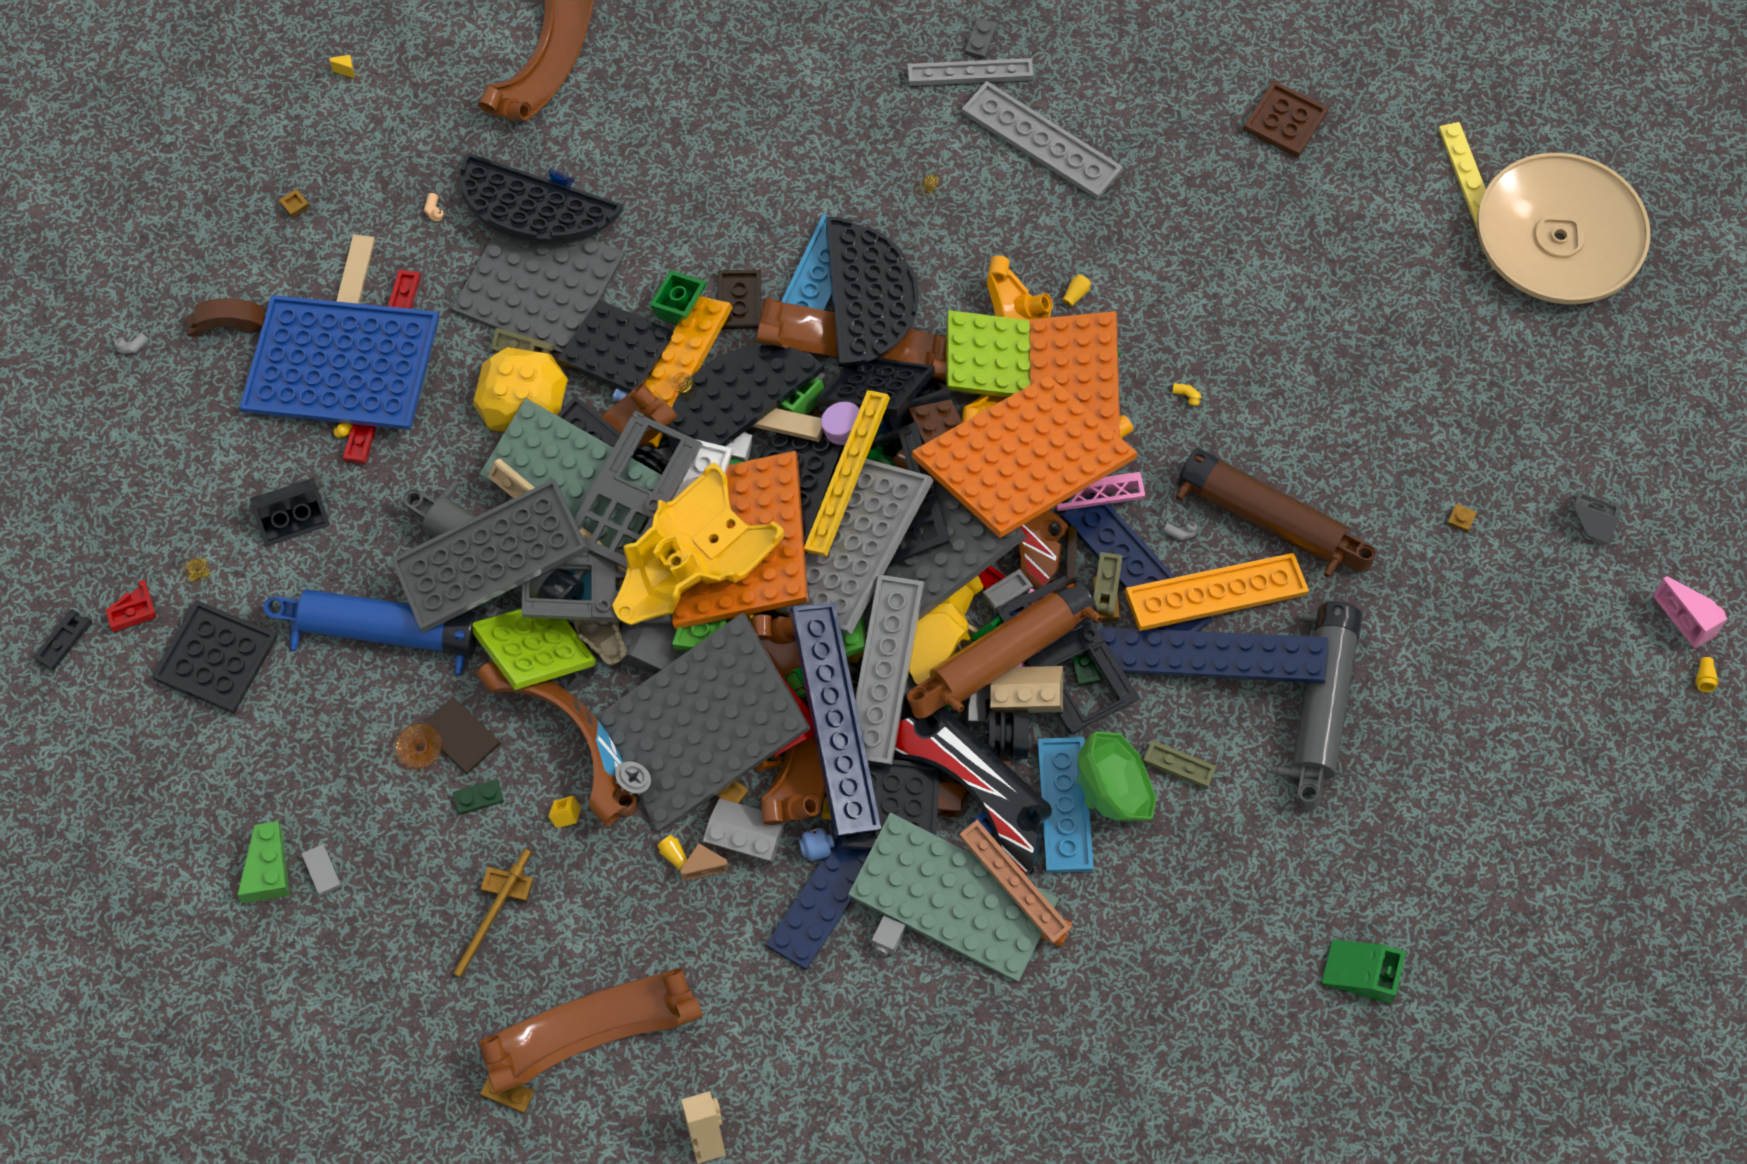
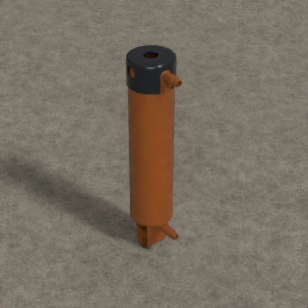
M1070 578L1051 590L1046 596L930 670V678L911 689L907 694L914 717L925 718L946 704L959 712L963 711L962 701L1089 620L1092 619L1093 621L1100 622L1102 617L1097 612V605L1090 591L1080 580Z

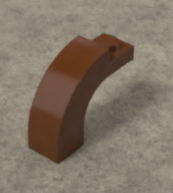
M231 298L213 299L195 305V312L187 316V335L197 337L216 327H232L246 333H253L263 326L264 307L253 302Z

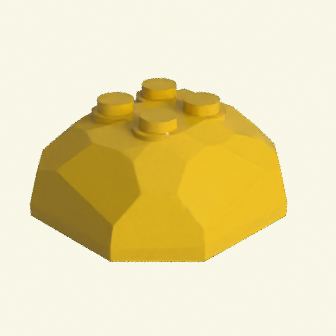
M507 347L482 364L473 406L489 430L505 432L525 398L557 415L561 411L568 379L551 354Z

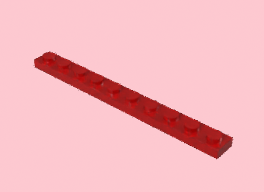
M398 271L388 307L412 309L421 279L420 272ZM352 425L343 455L345 462L366 465L377 427Z

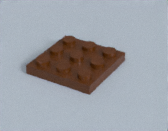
M1273 81L1244 124L1243 130L1299 158L1324 120L1329 108Z

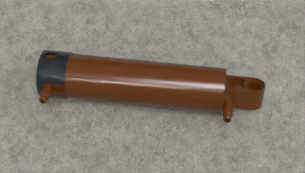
M1198 447L1193 450L1182 468L1177 480V486L1180 488L1176 495L1178 500H1182L1189 492L1328 563L1324 572L1325 577H1330L1340 563L1360 573H1365L1370 569L1376 556V550L1370 544L1348 534L1349 526L1242 472Z

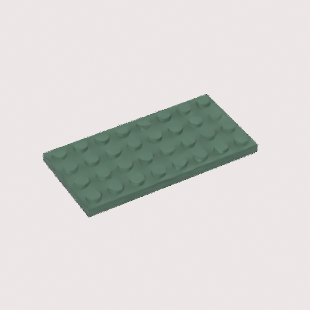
M525 398L480 474L492 481L488 478L489 472L494 462L500 458L535 488L555 478L575 518L613 447ZM631 458L620 478L653 492L662 475ZM599 496L590 512L603 517L611 500ZM618 504L609 521L622 526L630 509ZM637 513L628 530L640 535L650 518ZM586 518L582 527L593 535L599 523ZM605 527L599 541L607 548H610L618 532ZM624 536L616 551H624V545L635 543L636 540Z
M891 812L848 894V897L905 924L906 927L1017 983L1042 935L1041 931L975 855ZM1036 887L1055 908L1059 898Z

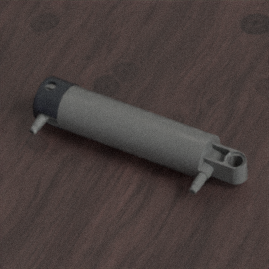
M456 480L449 484L436 501L418 489H410L403 496V502L409 512L423 521V532L432 538L477 517L450 500L459 486ZM415 500H419L417 504L411 505ZM551 569L529 580V598L582 600L585 587L584 583L580 580L587 571L577 570L572 576L564 570ZM522 584L513 588L514 591L521 595Z
M1343 602L1323 603L1318 607L1317 614L1298 613V620L1315 623L1314 637H1328L1325 683L1306 682L1292 768L1282 766L1271 767L1272 774L1300 779L1298 788L1299 802L1301 807L1308 811L1314 810L1320 805L1324 780L1331 779L1336 774L1356 647L1360 636L1363 614L1357 607ZM1306 794L1315 795V797L1312 799L1304 798Z

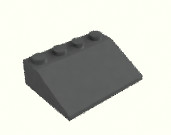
M673 619L671 624L639 622L629 625L624 623L620 632L627 648V654L620 662L658 673L685 654L687 651L673 649L672 643L677 631L673 626Z

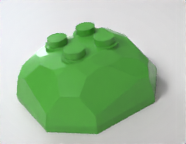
M1098 731L1092 733L1077 756L1079 774L1077 781L1086 796L1085 803L1088 808L1096 809L1101 815L1118 821L1141 822L1153 819L1157 797L1141 755L1120 733Z

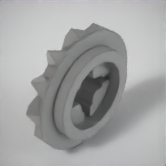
M627 761L621 763L614 774L616 777L615 784L620 785L621 791L626 790L630 795L633 793L640 795L646 792L651 784V777L647 769L636 762ZM636 775L635 781L629 782L628 779Z

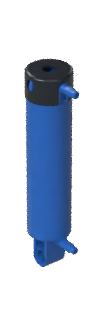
M305 589L300 599L275 596L268 598L263 605L264 612L268 616L291 620L290 650L293 651L297 650L300 632L456 655L455 674L461 675L465 657H471L474 654L478 642L473 634V623L480 621L479 615L476 612L467 611L423 633L419 628L410 604ZM275 600L278 601L281 606L280 611L278 613L275 612L272 608V604Z

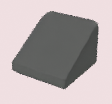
M584 669L557 677L568 692L590 679Z

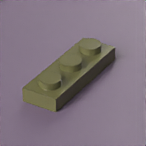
M1154 740L1151 741L1143 763L1205 789H1208L1217 768L1215 765Z

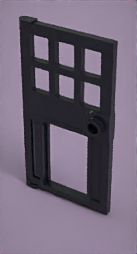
M917 422L874 437L870 449L900 438L908 469L931 476L912 458V451L923 445ZM934 481L922 503L929 502L932 515L917 520L915 514L906 533L914 531L917 544L902 549L900 543L888 566L950 543ZM934 523L938 536L923 541L920 527Z
M1063 576L1008 604L1005 603L995 608V612L1004 623L1011 618V613L1019 609L1024 610L1030 604L1049 594L1051 590L1067 581V579ZM1092 620L1083 624L1082 627L1067 633L1026 660L1029 667L1060 666L1087 652L1117 702L1084 718L1063 684V712H1057L1070 736L1140 699Z

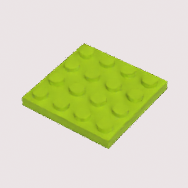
M948 310L946 315V386L949 390L1008 398L1031 385L1029 320Z
M522 609L473 623L474 636L514 690L595 666L596 658L566 619L521 617Z

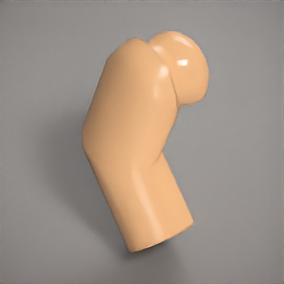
M429 193L424 212L432 221H440L444 216V212L436 207L439 197L437 194Z

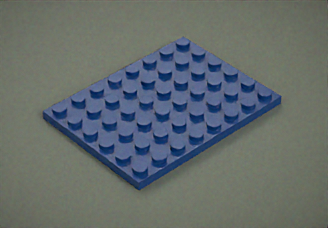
M271 295L241 400L240 410L244 413L411 430L440 318L439 312Z

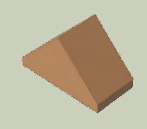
M698 843L681 869L682 881L729 871L727 859Z

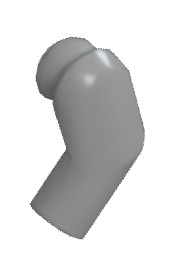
M140 333L130 342L119 338L115 341L114 346L117 348L116 351L121 354L136 353L148 341V338L143 333Z

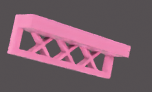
M1135 472L1104 477L1071 496L1070 498L1074 499L1070 503H1059L1056 505L1057 511L1145 499L1141 473ZM1138 489L1139 493L1131 494L1126 490ZM1117 492L1115 496L1108 497L1104 494ZM1092 493L1096 494L1095 497L1090 500H1086L1085 498H1083V496H1089Z

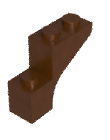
M1001 759L1009 768L1011 767V762ZM956 781L939 782L937 816L960 818L962 804L971 793Z

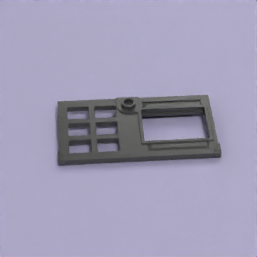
M633 411L627 425L574 518L579 530L586 518L599 523L590 540L583 537L588 550L627 568L625 556L616 552L624 536H627L637 541L652 527L654 514L658 509V501L663 500L666 503L672 501L701 449L702 442L651 420L642 413ZM648 427L680 441L653 492L620 478ZM599 496L611 500L603 517L590 512ZM618 504L630 509L622 526L609 521ZM637 513L650 518L641 535L628 530ZM605 527L618 532L609 549L597 543Z
M587 551L553 568L591 571V601L529 598V581L522 584L521 617L604 622L620 621L615 614L612 604L619 591H616V580H624L626 573L616 572L614 562L591 551ZM616 551L617 553L625 556L624 551ZM672 614L642 622L671 624Z

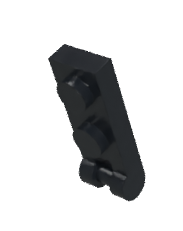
M71 609L33 656L35 661L54 671L82 634L91 626L92 620L79 616V612ZM74 623L77 624L74 629L70 627Z

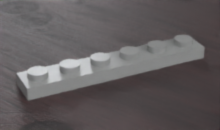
M1032 58L908 64L909 86L985 83L986 81L1033 80L1034 77Z

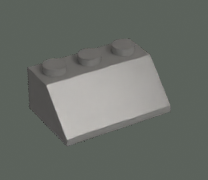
M719 798L709 819L703 841L710 845L773 863L785 823L763 824L762 810Z

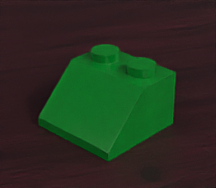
M670 270L650 303L656 317L675 325L687 319L704 291L707 282Z

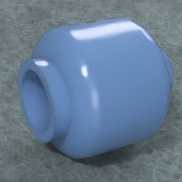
M823 828L806 831L802 834V839H799L803 858L807 857L810 861L829 857L831 854L830 848L835 847L831 833L826 834Z

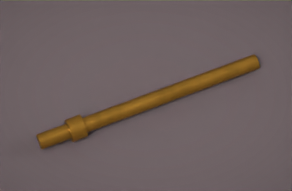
M524 848L517 862L510 867L508 871L510 873L453 974L460 978L462 977L518 878L521 879L525 872L523 868L532 854L531 851Z

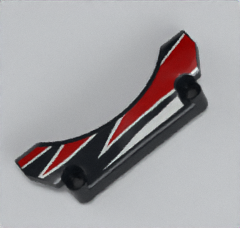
M944 706L925 718L919 719L914 717V715L900 718L893 759H912L925 762L945 771L959 781L980 804L990 822L996 842L1026 876L1028 874L1031 875L1037 863L1041 832L1037 828L1051 816L1052 808L1050 804Z

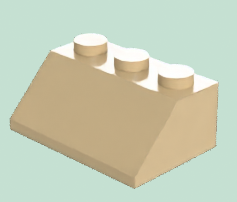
M1063 666L1013 668L991 683V709L995 710V714L1000 713V711L1005 713H1012L1013 711H1029V713L1063 712Z

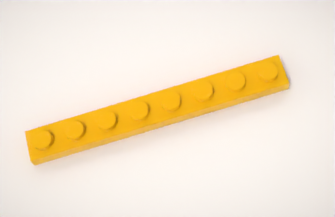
M867 390L804 546V550L807 553L827 557L890 400L888 394Z

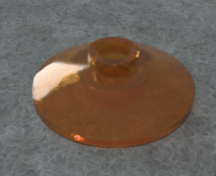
M416 723L406 727L400 733L396 742V752L399 759L406 766L415 769L425 768L433 764L442 750L440 734L434 727L425 723ZM423 744L425 746L423 751H417L419 745Z

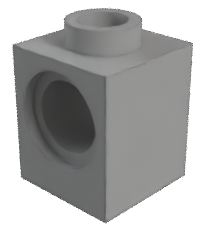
M883 916L872 939L874 951L882 956H887L888 954L894 956L905 933V924Z

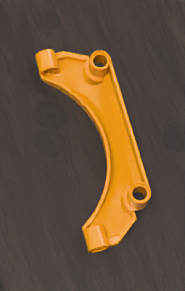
M1000 255L993 256L989 265L987 287L993 303L995 316L1021 320L1050 318L1053 303L1049 294L1030 295L1028 293L1029 290L1009 269L1010 260ZM982 394L974 402L964 406L962 423L1007 397Z

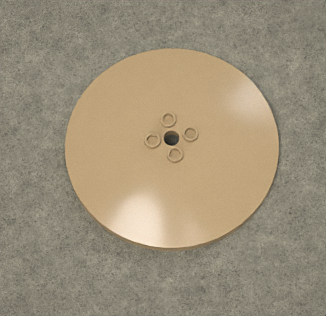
M1537 154L1510 164L1495 176L1488 185L1479 205L1477 215L1479 241L1485 256L1493 268L1503 279L1520 291L1532 297L1553 303H1590L1618 292L1639 272L1650 244L1648 215L1641 199L1631 185L1607 166L1595 160L1574 154ZM1554 234H1562L1565 239L1559 240Z

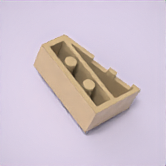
M709 1091L682 1099L684 1117L697 1163L725 1156L726 1153L719 1127L723 1124L717 1097L712 1099Z

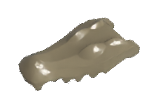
M572 619L578 637L598 653L604 663L614 665L626 656L627 648L622 640L618 621L604 622Z

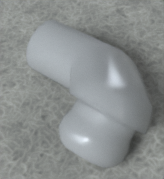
M1187 522L1184 527L1177 528L1167 523L1163 533L1182 541L1196 535L1197 525L1194 522Z

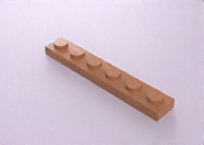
M978 820L959 834L958 837L1051 944L1070 930L1071 927Z

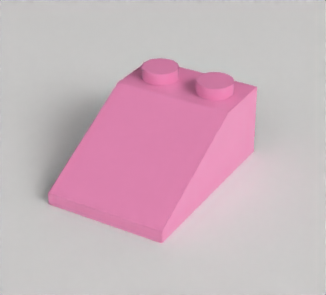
M1668 576L1663 578L1653 595L1694 649L1716 637L1728 619L1724 610L1717 606L1713 600Z

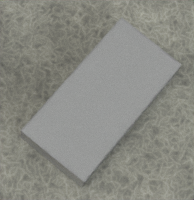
M1018 569L983 591L982 595L995 611V608L1005 603L1008 604L1030 591L1033 585L1023 572Z
M324 844L301 853L319 896L342 887Z

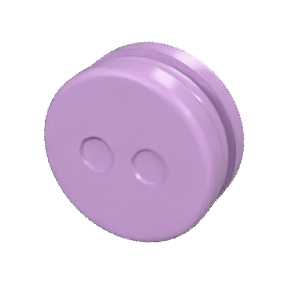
M838 402L831 405L823 413L821 425L830 442L837 445H846L860 410L855 404L851 402Z

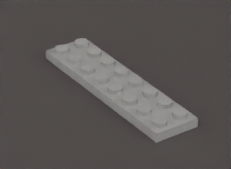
M988 81L981 86L962 108V114L1097 200L1122 172L1123 167Z
M878 574L855 699L867 760L871 762L889 765L893 763L924 590V581Z

